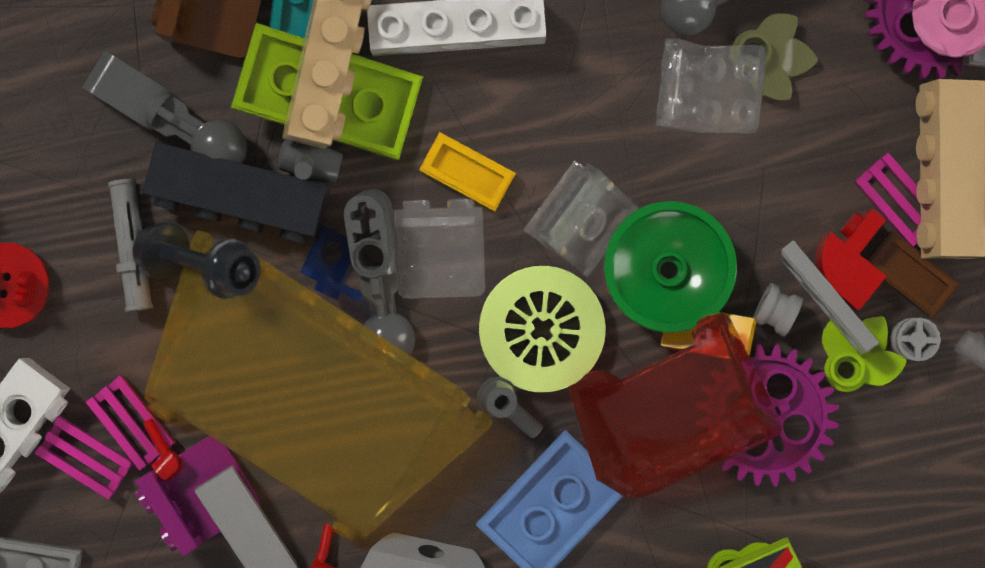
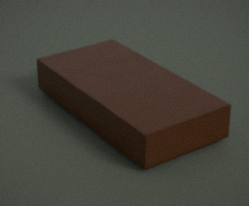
M893 230L886 234L867 258L868 262L886 275V278L883 280L886 284L930 318H934L960 286L959 282L931 260L921 258V253Z

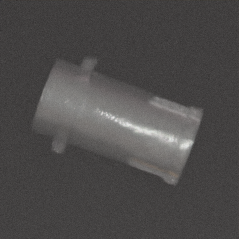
M968 330L958 341L955 352L960 354L959 359L962 362L969 360L985 371L984 334L980 331L974 333Z

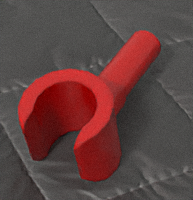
M149 419L143 425L155 449L161 455L151 466L163 480L170 481L182 470L183 460L175 451L168 447L154 420Z
M324 524L319 550L310 568H336L325 562L329 555L335 526Z

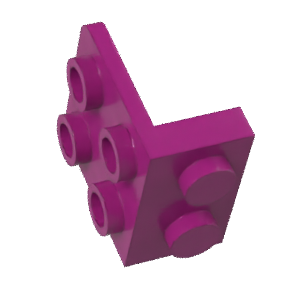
M218 434L206 437L179 454L183 460V468L172 480H163L153 470L135 481L139 487V490L136 491V496L140 504L148 514L153 512L156 514L163 525L159 532L165 544L171 551L178 549L182 557L221 532L194 490L197 486L233 465L260 506V497L228 446Z

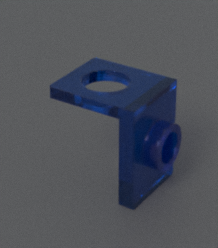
M322 226L300 273L317 281L314 290L335 300H338L340 293L359 301L363 294L341 282L351 262L347 237ZM330 242H338L342 248V256L335 265L326 266L321 259L322 249Z

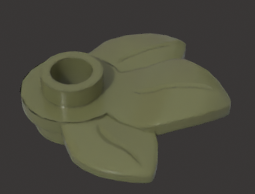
M783 13L770 15L764 19L757 30H749L740 34L735 39L731 48L732 60L736 67L750 74L756 91L773 100H790L792 86L789 77H795L806 72L818 62L817 56L806 44L793 38L798 25L797 16ZM748 45L758 47L760 50L759 59H748L745 55V48Z

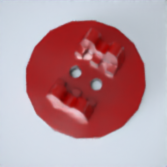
M0 243V328H16L33 322L43 310L50 294V277L45 261L31 249L17 243ZM6 273H10L11 279L9 281L5 280ZM3 290H6L8 293L5 298L1 296Z

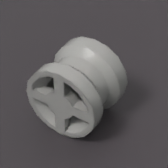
M770 283L759 301L753 318L757 321V324L762 325L766 323L774 327L775 333L785 337L800 311L803 298L796 294L788 296L781 292L780 286Z
M906 318L898 322L892 329L890 341L894 352L906 360L924 361L933 357L938 351L941 338L936 325L930 320Z

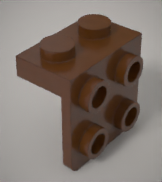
M157 0L153 9L151 24L156 26L155 34L165 41L244 59L255 24L258 21L263 0Z

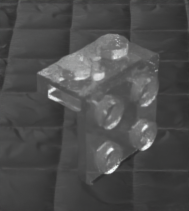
M665 39L656 126L689 134H754L759 127L766 50L758 45L704 46L681 39Z
M473 199L447 200V208H430L428 200L403 201V209L394 210L399 295L405 299L475 297L482 295L485 291L483 208L474 207Z

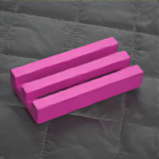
M886 153L853 183L895 231L910 245L914 246L917 244V230L912 233L868 182L874 177L918 228L921 223V215L881 169L886 167L921 207L916 196L917 185L889 153Z
M119 375L111 384L100 390L97 395L90 398L86 403L140 471L159 457L160 454L155 449L153 442L115 396L114 392L120 389L144 421L154 420L169 448L176 442L123 375ZM104 400L110 404L148 453L143 457L102 405Z
M58 416L53 423V428L51 431H48L43 444L38 447L35 454L106 499H111L133 465L132 460L64 417ZM62 430L120 465L118 471L115 472L59 437ZM55 445L111 480L110 484H104L51 450L52 446Z

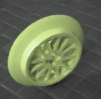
M532 266L518 270L504 278L487 297L479 321L481 347L491 367L500 377L511 381L514 386L532 392L558 391L581 380L589 373L599 359L606 335L604 312L593 290L575 274L552 266ZM543 292L541 312H537L530 298V293ZM549 292L561 296V300L551 313H547ZM521 297H525L532 311V316L523 313L514 306V303ZM568 301L574 308V312L556 319L555 315L564 302ZM509 310H513L524 318L526 324L506 323L505 320ZM575 316L578 317L579 330L561 329L559 327L560 323ZM538 317L541 321H546L548 318L552 320L554 325L550 328V332L553 335L551 339L546 341L545 338L539 337L535 340L530 333L535 329L532 324L535 318ZM505 328L523 329L525 334L507 342L504 330ZM560 333L578 335L579 338L575 348L567 345L558 335ZM529 339L530 342L519 357H516L510 350V346ZM553 342H557L570 352V355L563 361H559L552 346ZM537 345L536 365L532 366L523 362L530 349ZM544 346L548 347L555 361L554 365L541 366Z

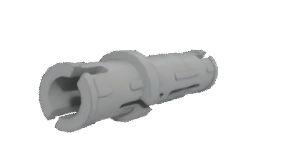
M136 179L110 181L108 187L110 188L120 261L119 264H116L117 274L122 275L126 305L125 312L152 309L154 307L151 301L148 275L135 262L133 256L134 241L142 230L136 192Z

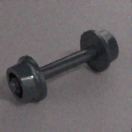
M164 222L141 230L133 244L135 262L149 277L160 281L170 280L179 275L185 266L202 271V278L206 289L211 295L221 299H230L250 293L260 278L261 265L258 257L243 242L236 239H223L214 244L206 254L190 249L188 236L180 226Z

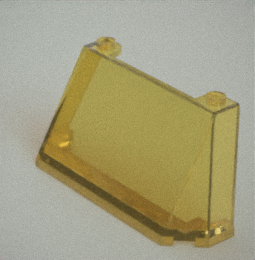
M197 230L192 238L189 249L207 254L214 245L211 243L214 238L209 233ZM258 257L261 273L255 288L246 295L230 299H221L211 295L204 285L202 271L184 266L145 389V400L150 402L148 410L168 423L172 418L179 421H184L185 419L327 512L326 515L333 521L330 528L344 539L352 542L357 537L364 541L483 437L492 425L493 421L481 411H477L476 415L472 413L467 407L471 398L461 388Z

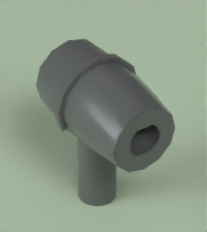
M285 140L280 148L277 165L280 171L295 175L302 180L311 179L336 183L343 154L330 148L323 149Z
M492 377L482 382L477 392V404L483 413L490 417H507L531 439L541 432L543 425L517 403L516 388L511 381L503 377Z

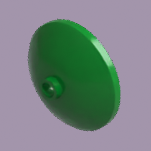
M665 201L644 206L621 222L608 243L604 261V273L607 288L614 303L631 321L656 332L679 333L695 329L707 323L724 307L736 281L737 260L734 246L728 233L712 215L688 203ZM665 264L674 265L677 269V275L671 279L665 278L661 274L662 266Z

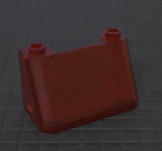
M724 313L705 316L696 323V327L690 334L693 345L620 379L603 370H596L585 374L581 381L568 387L597 481L626 498L645 497L761 445L781 433L782 426L777 412L732 320Z

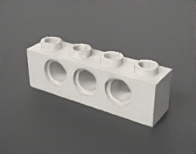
M436 0L370 5L367 11L370 51L373 56L545 44L546 41L544 0Z
M19 358L0 383V438H2L5 444L4 454L0 457V492L6 488L15 476L16 471L11 468L21 455L25 458L28 457L41 441L42 436L38 432L47 419L50 422H54L68 404L64 397L71 388L30 358ZM20 399L25 400L31 407V417L26 423L19 422L14 416V405Z

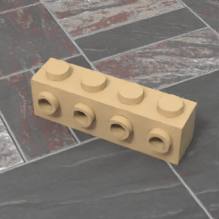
M313 0L282 139L323 149L331 145L332 139H340L345 121V114L338 113L342 95L349 97L355 76V71L348 69L351 53L358 54L360 51L364 28L359 27L358 22L361 9L368 11L371 0Z
M937 79L921 84L920 92L916 98V112L920 116V136L916 143V154L920 160V180L917 184L916 196L921 204V223L917 229V243L921 248V258L985 257V81Z

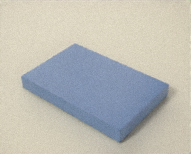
M564 430L476 522V526L520 568H555L627 493L628 489L568 431Z

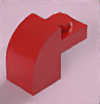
M874 209L864 211L862 215L856 211L840 230L845 235L842 240L832 232L826 233L821 238L816 249V268L852 311H859L886 278L885 274L860 255V252L886 221Z

